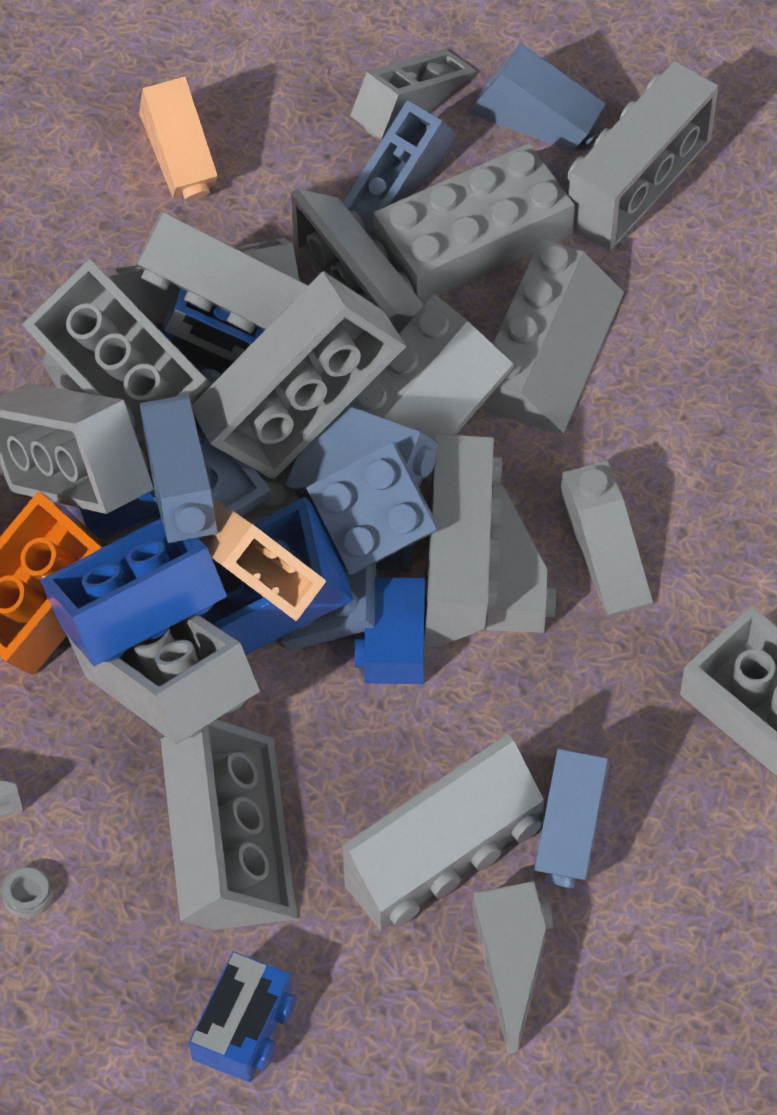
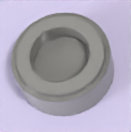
M22 866L12 870L4 878L1 885V897L4 906L11 914L21 918H30L41 914L48 908L53 898V888L50 878L43 870L33 866Z

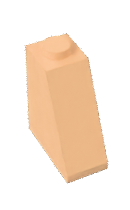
M186 77L143 88L139 115L172 197L184 196L185 201H193L210 194L209 188L214 187L216 184L217 173Z
M214 499L213 507L218 534L198 537V539L208 548L213 560L297 621L326 583V580L252 523Z

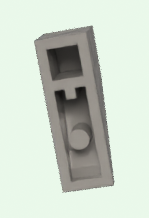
M447 49L367 71L350 116L362 124L370 135L383 139L407 100L430 113L476 75L477 71Z
M608 461L562 472L560 501L607 617L653 605L625 502Z
M493 485L492 497L501 498L499 527L491 526V538L499 539L498 568H489V580L498 581L497 609L487 610L486 630L544 633L545 617H555L556 588H547V567L503 485Z
M534 881L473 893V915L508 1054L518 1052L545 946L546 929L553 928L549 902L547 898L538 899Z

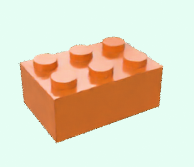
M40 491L34 495L0 536V656L6 662L33 676L67 636L58 622L40 580L107 546L64 506Z

